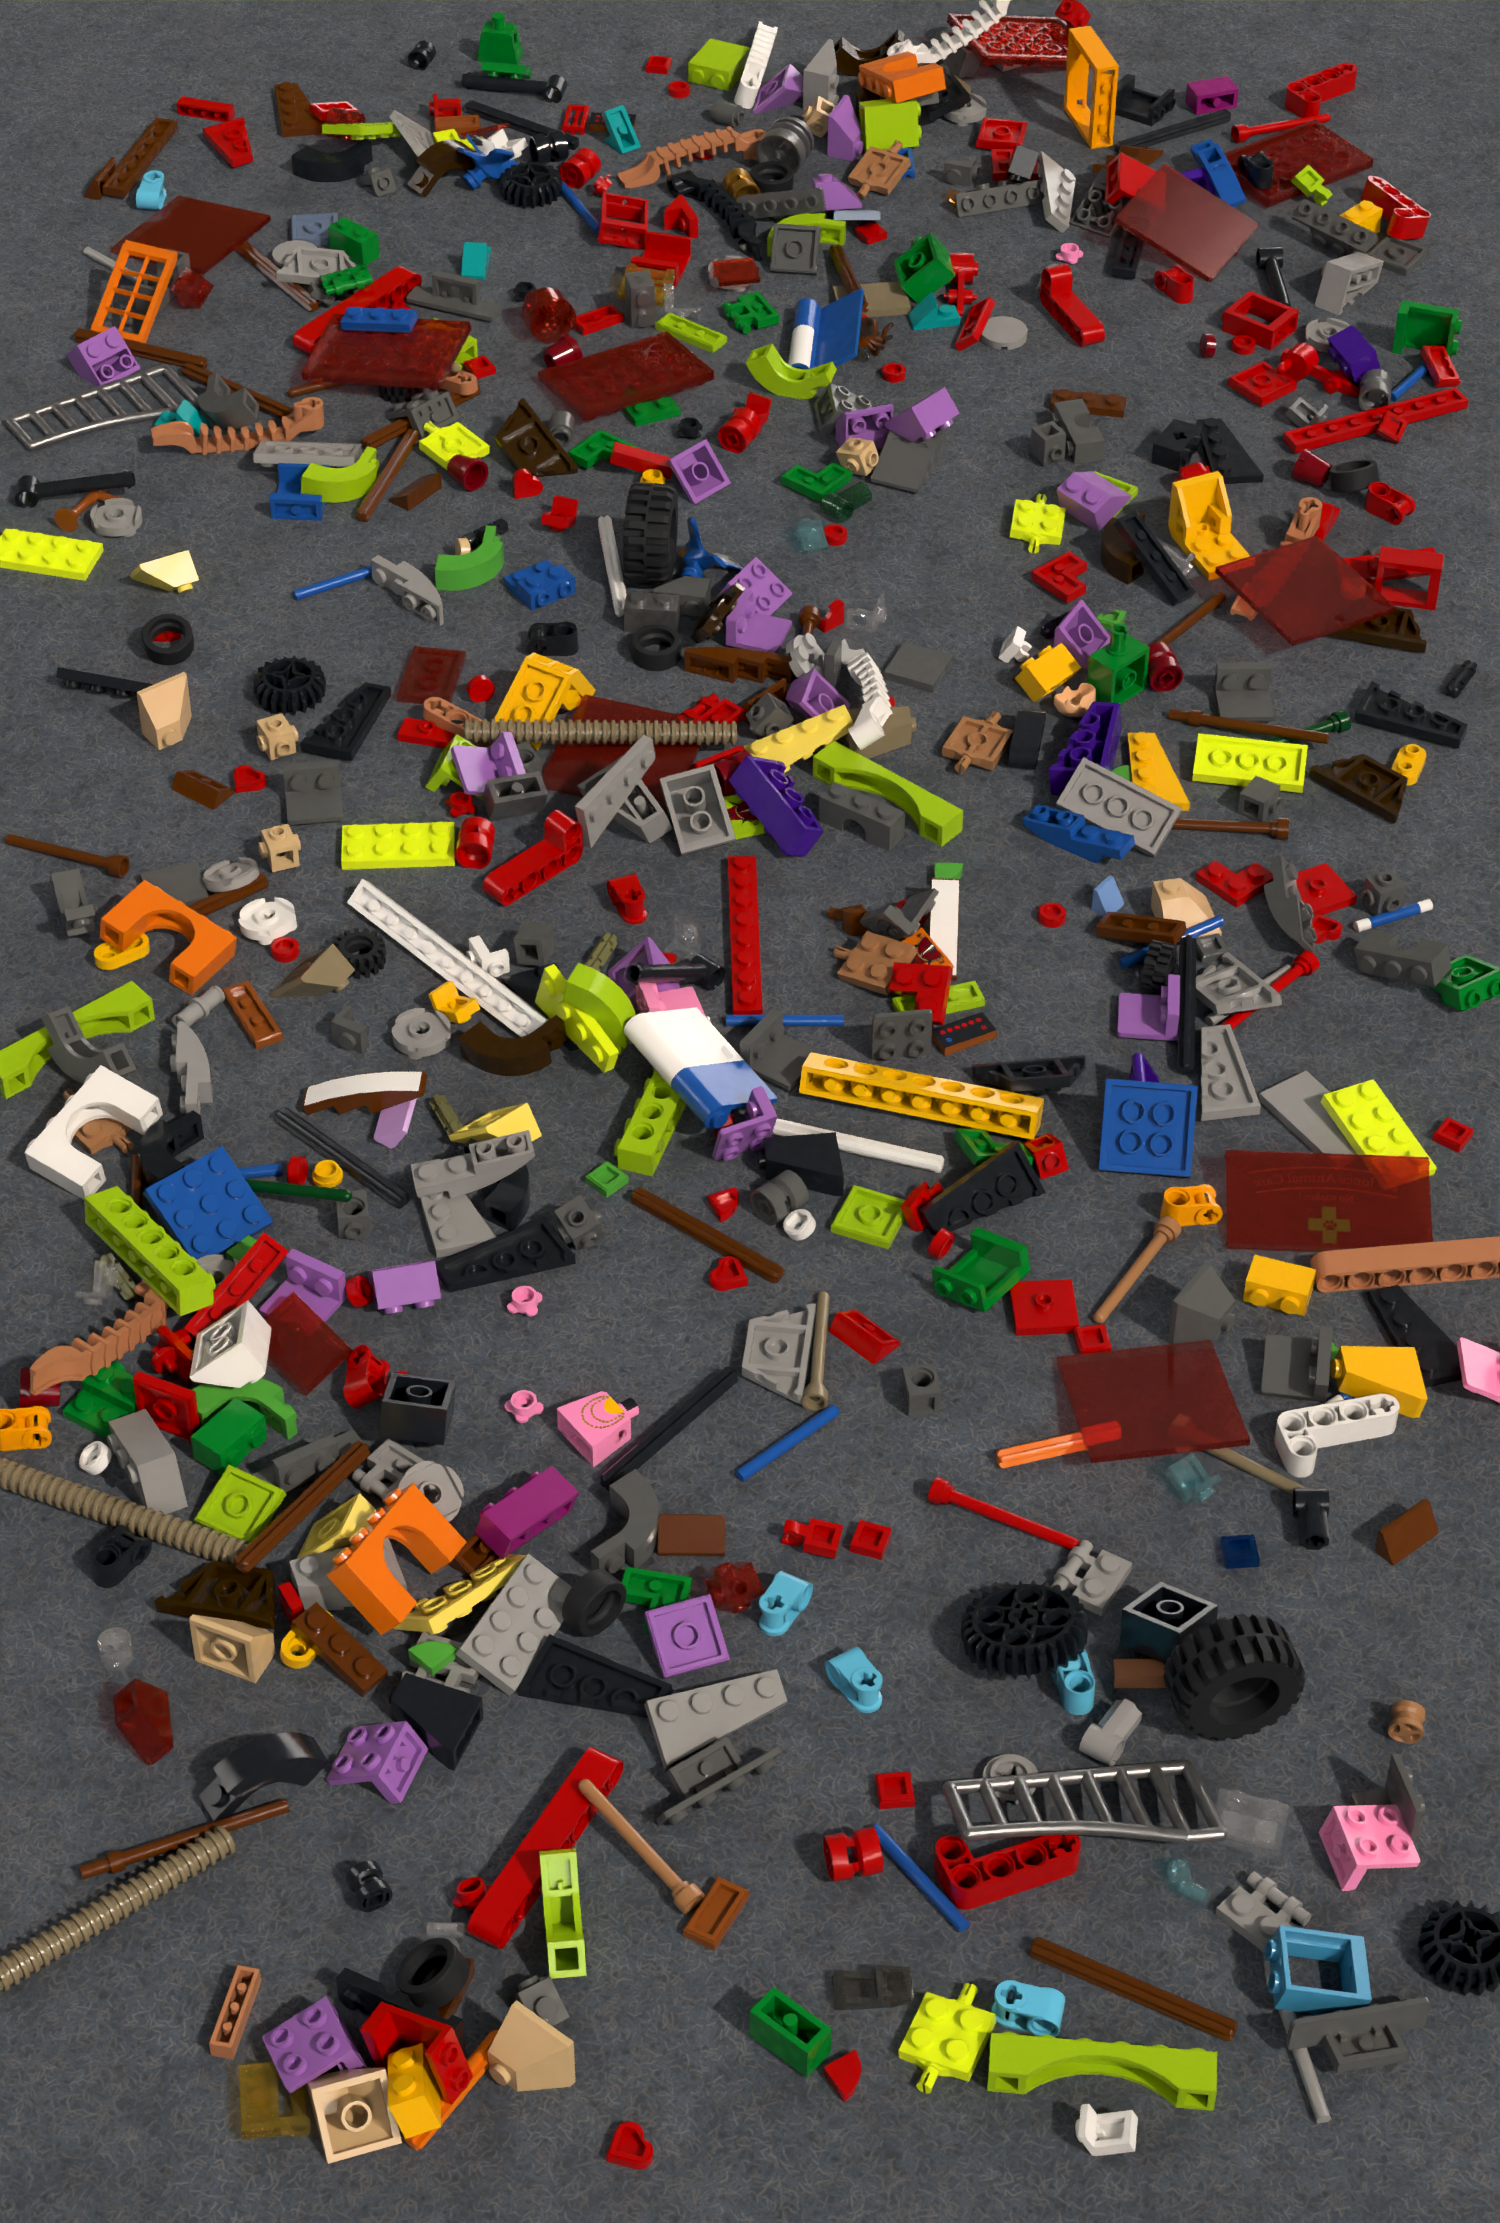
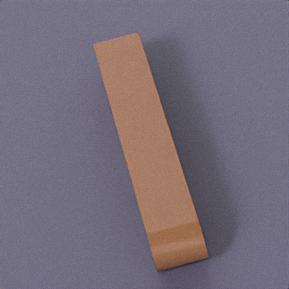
M1500 1236L1323 1251L1311 1258L1310 1266L1312 1269H1316L1315 1283L1317 1289L1323 1293L1384 1288L1395 1285L1407 1286L1500 1278Z

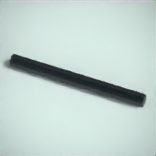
M469 100L465 104L466 113L479 115L480 118L531 136L537 134L547 136L548 132L556 131L553 128L473 100ZM564 133L568 149L575 150L579 146V138Z
M1227 109L1219 110L1119 141L1115 144V151L1119 154L1121 146L1149 147L1227 123L1231 120V112Z
M1189 934L1186 937H1181L1179 944L1180 1007L1176 1070L1181 1072L1182 1075H1187V1073L1194 1071L1197 940Z
M283 1107L281 1111L276 1113L277 1123L329 1160L335 1161L339 1167L392 1205L401 1209L409 1203V1194L289 1108Z
M731 1367L722 1369L600 1476L602 1487L610 1491L609 1485L631 1471L639 1469L738 1382L736 1370H733Z

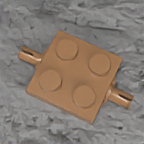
M895 140L890 149H878L870 146L848 176L849 184L861 187L856 192L859 199L864 200L869 191L889 195L911 166L910 158L898 154L899 150L903 147L900 141L897 142Z
M992 711L986 720H976L963 716L943 745L942 756L959 760L955 765V770L958 773L961 770V774L965 773L970 764L993 771L1010 745L1014 730L1003 728L997 724L1001 719L999 712L995 714V711Z
M866 931L854 949L850 950L837 946V949L834 950L835 958L846 960L837 973L840 980L885 995L890 993L889 988L894 962L911 963L917 954L915 945Z
M67 1089L68 1092L65 1091L63 1093L64 1100L67 1101L71 1095L76 1094L73 1089ZM100 1118L89 1121L81 1126L73 1136V1139L91 1155L112 1145H116L123 1153H128V1150L131 1151L133 1149V1143L125 1137L132 1129L114 1119Z

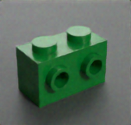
M345 217L328 227L329 248L343 250L348 255L350 261L358 265H368L380 257L377 233Z
M234 1398L191 1436L194 1459L221 1476L228 1465L237 1467L244 1457L255 1448L260 1447L268 1437L265 1415L238 1398Z
M773 1987L750 2010L749 2036L806 2078L831 2053L832 2028L777 1988Z

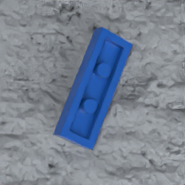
M348 307L340 323L342 330L411 333L418 315L416 310H406L403 308Z

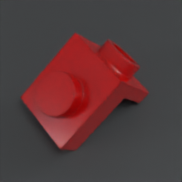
M1062 0L1054 13L1056 17L1066 21L1070 28L1087 26L1091 17L1084 5L1076 0Z
M753 392L749 393L746 406L734 408L733 414L740 408H748L754 411L760 417L762 424H764L768 420L772 399Z
M554 496L552 510L542 514L541 524L549 525L550 530L563 532L564 529L574 526L576 524L579 501L564 496Z

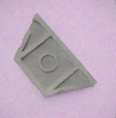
M296 246L291 256H288L284 261L283 268L276 271L275 280L310 285L313 282L317 285H322L321 275L348 269L356 265L349 260L348 255L343 250Z
M1229 952L1222 955L1223 963L1218 967L1210 965L1201 975L1196 977V997L1217 1015L1282 1005L1280 993Z
M807 1304L805 1311L790 1315L788 1310H784L772 1316L750 1319L742 1362V1376L798 1404H802L816 1304Z

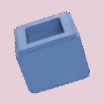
M1108 876L1093 889L1092 911L1105 916L1108 911L1117 912L1124 905L1123 898L1113 876Z

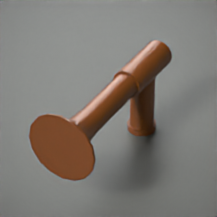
M107 490L89 492L71 510L65 508L58 509L54 516L55 522L62 530L74 532L78 528L77 517L97 501L104 502L107 499L122 497L106 493Z

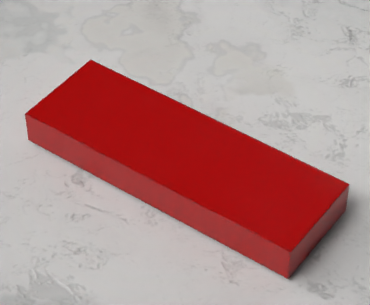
M991 297L972 306L955 342V347L958 351H962L979 341L995 306V302Z

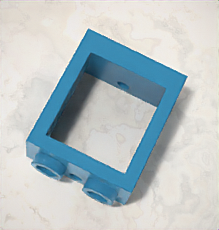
M1279 1925L1272 1939L1267 1940L1265 1959L1270 1962L1271 1970L1268 1979L1269 1993H1273L1275 2009L1322 2015L1338 2010L1345 2011L1369 2006L1372 1998L1363 1936ZM1288 1956L1338 1962L1342 1991L1291 1985Z

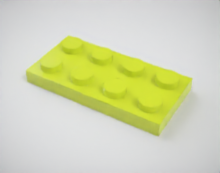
M5 528L0 536V568L86 581L104 551L103 543Z
M1198 733L1192 781L1246 787L1255 776L1280 785V791L1302 793L1308 745Z
M412 822L401 824L342 825V870L455 866L454 822Z
M1374 1079L1323 1095L1321 1104L1370 1173L1403 1179L1398 1180L1371 1174L1381 1189L1384 1188L1385 1184L1383 1192L1388 1190V1184L1394 1183L1389 1186V1189H1393L1396 1187V1184L1399 1187L1435 1174L1437 1167Z

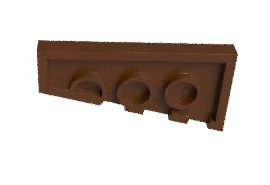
M283 82L274 85L282 137L322 134V124L325 123L309 112L311 103L298 84Z

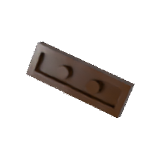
M1053 389L1050 402L1051 411L1054 409V402L1083 399L1090 415L1124 417L1126 397L1116 394L1104 395L1093 392Z
M1109 911L1095 927L1098 937H1106L1112 940H1129L1137 943H1152V940H1158L1174 945L1178 943L1187 931L1185 921Z
M317 1602L292 1621L290 1629L361 1697H364L387 1677L389 1671Z

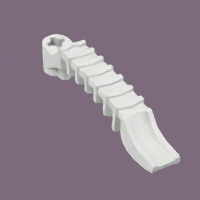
M981 0L979 5L985 13L981 16L978 11L973 10L971 14L975 21L970 23L969 20L964 19L962 23L965 28L960 30L957 26L952 27L954 35L951 37L945 32L942 33V43L933 38L930 40L933 47L928 49L923 43L913 46L911 41L907 39L892 45L888 49L887 55L889 57L908 51L916 55L918 64L936 63L940 59L944 60L950 53H956L958 48L963 45L967 46L968 42L972 39H977L978 35L983 31L987 32L994 23H999V19L1007 14V8L1011 0H990L994 5L992 8H990L986 1Z
M759 21L734 98V102L737 105H741L746 109H750L754 105L778 27L766 26L761 21Z
M844 639L842 640L841 663L844 665L848 664L847 669L850 676L857 684L862 685L863 699L865 701L862 704V709L854 726L848 730L860 750H863L885 736L882 726L893 712L888 701L890 697L887 694L886 683L873 659L863 648L858 650L849 649Z

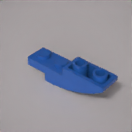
M1208 139L1190 146L1191 155L1200 168H1205L1217 199L1224 210L1235 208L1245 203L1246 198L1219 144H1214L1212 139Z
M1036 805L1022 819L1023 824L1046 842L1094 863H1099L1105 856L1121 860L1135 845L1134 835L1099 828L1094 825H1086L1084 815L1050 808L1045 805Z

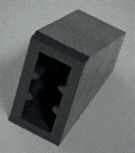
M836 1132L763 1138V1150L758 1151L757 1155L759 1169H765L766 1180L771 1181V1179L783 1171L791 1170L802 1179L807 1190L833 1196H843L844 1174Z
M405 1673L399 1685L395 1684L389 1695L393 1719L396 1722L407 1721L429 1748L428 1751L448 1769L455 1771L483 1719L482 1697L409 1673Z

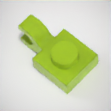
M1309 164L1291 181L1307 197L1313 194L1315 203L1321 207L1333 195L1329 189L1322 185L1325 180Z

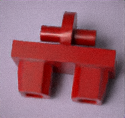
M166 1325L158 1327L159 1342L151 1351L153 1355L151 1366L158 1373L168 1370L171 1373L175 1372L187 1385L193 1383L190 1378V1371L194 1349L190 1350L192 1342L190 1334L184 1329L172 1332Z

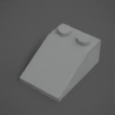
M828 39L804 69L803 110L807 105L811 106L818 96L836 106L838 104L839 96L836 95V88L839 83V75H837L834 43L831 39Z
M714 764L660 778L662 794L681 855L736 841Z

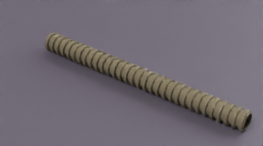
M465 719L464 739L469 742L470 740L474 741V743H478V741L483 743L491 741V743H494L502 732H512L517 744H521V741H528L529 743L534 741V744H538V741H542L543 744H547V741H551V744H555L556 741H560V744H564V741H568V744L577 741V744H581V741L586 744H590V742H594V744H598V742H603V744L611 742L612 745H615V742H620V745H623L624 742H628L629 745H632L633 742H637L643 735L652 738L654 745H658V742H663V745H667V742H671V745H675V742H680V745H684V742H688V745L696 742L697 745H701V743H706V745H710V743H714V745L723 743L726 746L727 743H731L732 746H735V743H737V724L735 721H732L731 724H727V721H723V724H718V721H714V723H710V721H706V723H701V721H697V723H693V721L684 723V720H681L680 723H676L675 720H672L671 723H667V720H663V723H658V720H655L654 723H650V720H646V723H641V720H637V723H633V720H629L628 723H624V720H620V723H616L615 720H612L611 723H607V720H603V722H598V720H594V722H590V720H586V722H581V720L573 722L572 719H569L568 722H564V719H560V722H556L555 719H552L551 722H547V719H543V722H538V719H534V722H530V719H526L525 722H521V719H517V722H513L512 719H509L508 722H504V719H500V722H496L495 719H491V721H487V719L478 721V719H474V721Z
M0 1458V1487L4 1490H11L13 1493H20L21 1496H29L30 1499H38L39 1502H47L51 1506L56 1505L59 1509L65 1508L68 1512L74 1511L77 1515L83 1514L85 1518H92L97 1522L102 1521L103 1524H111L115 1528L123 1524L129 1528L132 1534L138 1533L139 1536L148 1537L152 1541L157 1539L158 1543L163 1544L166 1542L170 1547L175 1546L179 1550L185 1549L187 1553L194 1552L196 1556L203 1555L205 1559H213V1561L217 1562L222 1561L235 1564V1557L249 1545L247 1540L239 1541L237 1537H230L226 1533L220 1535L219 1531H211L209 1527L202 1528L200 1524H192L188 1520L183 1522L182 1518L176 1517L174 1519L173 1515H165L162 1511L156 1512L153 1508L146 1509L144 1505L137 1506L135 1502L128 1503L124 1498L119 1499L115 1495L110 1496L108 1493H101L97 1489L91 1490L88 1486L82 1487L80 1483L73 1484L71 1480L64 1481L62 1477L55 1478L53 1474H46L44 1471H37L33 1467L28 1468L24 1464L19 1465L15 1461L10 1462L6 1458Z
M216 1826L213 1833L211 1831L205 1833V1838L198 1837L195 1839V1844L188 1843L185 1846V1850L180 1848L176 1851L175 1856L172 1854L168 1855L165 1862L163 1860L158 1861L157 1867H148L147 1873H138L137 1879L130 1878L127 1881V1885L122 1883L118 1885L117 1891L110 1890L107 1897L104 1895L100 1896L97 1903L95 1901L88 1904L89 1908H80L79 1914H70L69 1920H60L59 1926H50L49 1932L42 1931L39 1933V1938H30L29 1944H20L19 1950H10L9 1956H0V1991H9L11 1984L17 1986L20 1984L21 1978L27 1980L30 1978L31 1972L37 1974L40 1972L41 1966L47 1968L50 1966L51 1960L56 1962L60 1959L61 1954L68 1955L71 1948L78 1949L81 1942L88 1943L90 1936L98 1937L100 1930L106 1932L109 1930L110 1924L116 1926L119 1924L120 1918L126 1920L130 1912L135 1914L139 1911L140 1906L142 1908L147 1907L148 1901H157L158 1895H167L168 1889H177L178 1883L185 1884L188 1877L193 1879L197 1876L198 1871L200 1873L205 1872L206 1866L213 1867L216 1864V1860L223 1861L226 1858V1854L233 1855L235 1853V1844L229 1832L222 1826Z

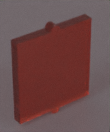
M509 123L461 133V137L464 138L467 134H483L510 126Z
M753 257L712 261L714 277L717 278L719 287L760 283L759 267H756Z

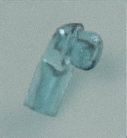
M1183 1857L1172 1859L1168 1863L1166 1871L1172 1891L1184 1898L1204 1905L1210 1889L1193 1882L1189 1869L1191 1866L1187 1859Z

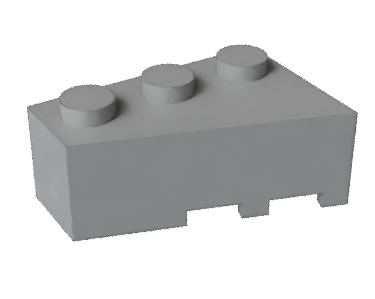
M1362 252L1327 261L1322 268L1321 276L1323 277L1315 306L1340 315L1343 312L1342 308L1346 304L1351 306L1355 300L1353 298L1356 295H1364L1378 283L1384 261Z
M622 757L577 785L583 797ZM641 779L613 817L614 821L649 844L673 829L665 812Z
M143 1409L109 1421L111 1434L107 1435L109 1448L112 1454L117 1455L121 1468H125L130 1482L133 1484L146 1509L153 1508L156 1512L162 1511L166 1515L188 1507L175 1452L147 1410Z
M385 1538L383 1554L386 1565L391 1574L407 1591L406 1582L390 1540ZM352 1544L289 1561L292 1585L304 1605V1611L316 1602L325 1610H344V1607H355L326 1576L335 1565L332 1559L345 1547L350 1548Z

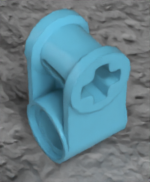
M153 170L144 174L141 185L136 193V206L138 209L162 210L167 193L163 188L164 174L161 171Z
M779 1571L759 1600V1608L762 1612L759 1619L761 1631L769 1636L784 1634L799 1613L808 1605L813 1592V1584L786 1572Z
M854 1647L825 1662V1670L829 1680L843 1693L856 1710L863 1713H872L880 1708L882 1695L879 1690L882 1687V1675L870 1663L859 1647Z
M1085 1649L1083 1653L1077 1654L1076 1661H1068L1067 1668L1058 1666L1055 1674L1051 1672L1064 1708L1074 1715L1087 1714L1094 1706L1095 1679Z
M1015 1980L1003 1981L996 1987L994 1993L995 2002L991 2012L996 2014V2023L999 2026L1030 2032L1038 2036L1051 2035L1055 2037L1059 2034L1066 2001L1063 1993L1053 1988L1033 1986ZM1011 1990L1014 1991L1013 1998L1009 1997ZM1006 2011L1010 2012L1008 2019L1005 2018Z

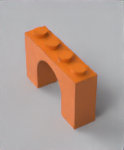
M908 51L859 65L860 73H858V80L860 85L896 104L946 89L943 67L936 63L918 67L916 55Z
M143 880L101 918L99 938L121 952L126 950L142 934L153 929H171L184 935L191 944L171 962L169 982L190 995H193L235 956L237 937L232 935L230 931L219 927L206 916L200 915L182 901L176 900L161 888L152 885L146 880Z
M414 1483L403 1490L397 1487L384 1498L383 1501L386 1504L384 1508L379 1507L367 1518L366 1521L369 1523L367 1528L362 1527L350 1538L349 1541L352 1545L350 1548L345 1547L332 1559L335 1565L326 1575L380 1635L401 1624L417 1604V1601L396 1580L386 1565L383 1554L385 1538L394 1539L406 1546L431 1574L450 1563L467 1543Z

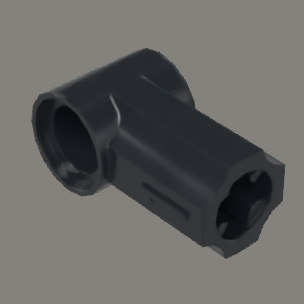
M1294 1487L1292 1507L1295 1510L1293 1511V1516L1297 1517L1299 1543L1307 1550H1320L1329 1544V1525L1327 1519L1329 1515L1328 1488Z

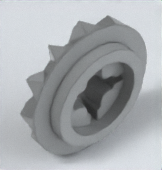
M1004 1754L993 1758L987 1763L983 1771V1778L1012 1776L1013 1772H1015V1775L1038 1773V1770L1025 1757L1016 1754ZM1029 1788L1031 1795L1038 1788ZM1014 1790L995 1791L997 1798L1000 1799L1002 1804L1005 1801H1014L1018 1805L1019 1801Z

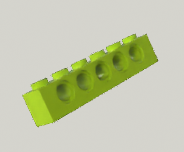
M655 1068L653 1069L652 1078H647L642 1098H637L635 1102L633 1117L626 1120L622 1139L618 1138L614 1147V1156H617L618 1169L652 1177L686 1107L683 1100Z
M118 1186L84 1197L85 1223L179 1316L214 1304L213 1290H215L216 1284L212 1274L206 1272L194 1257L188 1255L181 1245L165 1232L162 1226H158L150 1218L149 1214L134 1202L130 1195H126Z

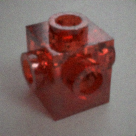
M185 266L170 291L178 297L176 301L184 307L189 308L191 305L200 309L214 285L202 275Z
M752 1562L724 1563L713 1569L714 1575L704 1580L708 1587L706 1593L707 1595L711 1594L714 1607L719 1611H731L732 1614L746 1610L751 1606L749 1601L765 1593Z

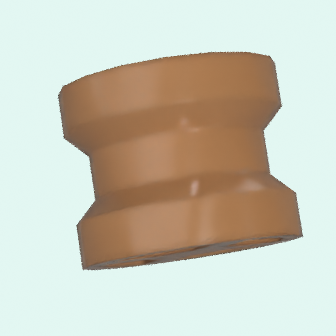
M1410 1700L1394 1703L1390 1711L1392 1720L1388 1726L1389 1736L1396 1742L1407 1744L1419 1742L1424 1733L1422 1724L1426 1717L1425 1709L1422 1705Z

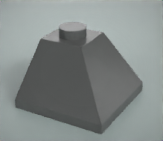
M1204 1263L1173 1300L1168 1335L1169 1344L1175 1346L1214 1341L1224 1331L1229 1332L1236 1321V1315L1234 1314L1236 1300L1211 1265Z

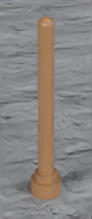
M1162 1216L1155 1224L1153 1239L1094 1314L1093 1319L1097 1324L1105 1322L1161 1247L1169 1242H1174L1179 1236L1181 1226L1174 1218Z
M588 1779L581 1780L578 1786L581 1793L673 1891L671 1896L674 1898L673 1903L684 1915L698 1906L705 1896L702 1890L695 1883L690 1884L687 1880L683 1882L597 1787Z

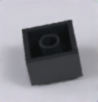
M392 1372L381 1403L379 1437H386L396 1442L404 1440L416 1441L426 1446L444 1445L453 1417L456 1381Z
M1159 1582L1122 1609L1120 1645L1132 1649L1138 1654L1163 1662L1166 1665L1172 1650L1176 1645L1182 1644L1183 1638L1188 1634L1193 1635L1198 1631L1199 1627L1205 1624L1209 1626L1216 1623L1218 1605Z

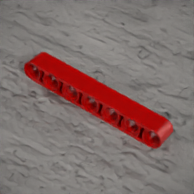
M395 267L373 281V284L367 285L365 289L359 290L296 331L293 337V346L312 357L318 356L355 332V330H342L340 322L348 307L390 309L395 299L403 301L415 286L421 287L422 277L420 274L405 267Z
M589 1747L474 1910L467 1926V1933L498 1949L505 1947L542 1893L539 1851L572 1849L598 1811L579 1790L580 1781L583 1779L590 1780L607 1798L622 1775L624 1768L622 1760L593 1747Z

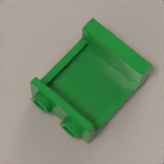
M1402 300L1397 314L1392 353L1402 355L1404 347L1421 350L1423 346H1445L1451 359L1452 355H1457L1459 341L1455 339L1456 334L1460 335L1463 320H1459L1460 310Z
M977 1227L970 1233L972 1249L949 1270L935 1266L931 1272L936 1293L985 1313L1031 1269L1026 1245Z

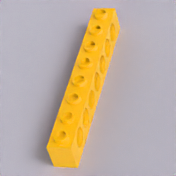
M812 1052L802 1065L799 1093L1031 1140H1034L1040 1128L1044 1098Z

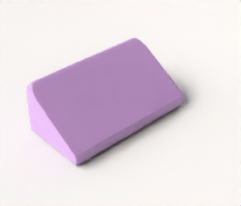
M416 1099L381 1110L374 1133V1140L389 1148L396 1147L408 1132Z

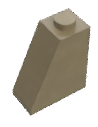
M909 706L890 707L893 714L888 717L882 726L885 736L860 750L850 733L845 735L846 747L869 759L911 744L912 734L916 733L917 730L916 717H911ZM847 709L855 724L861 709Z

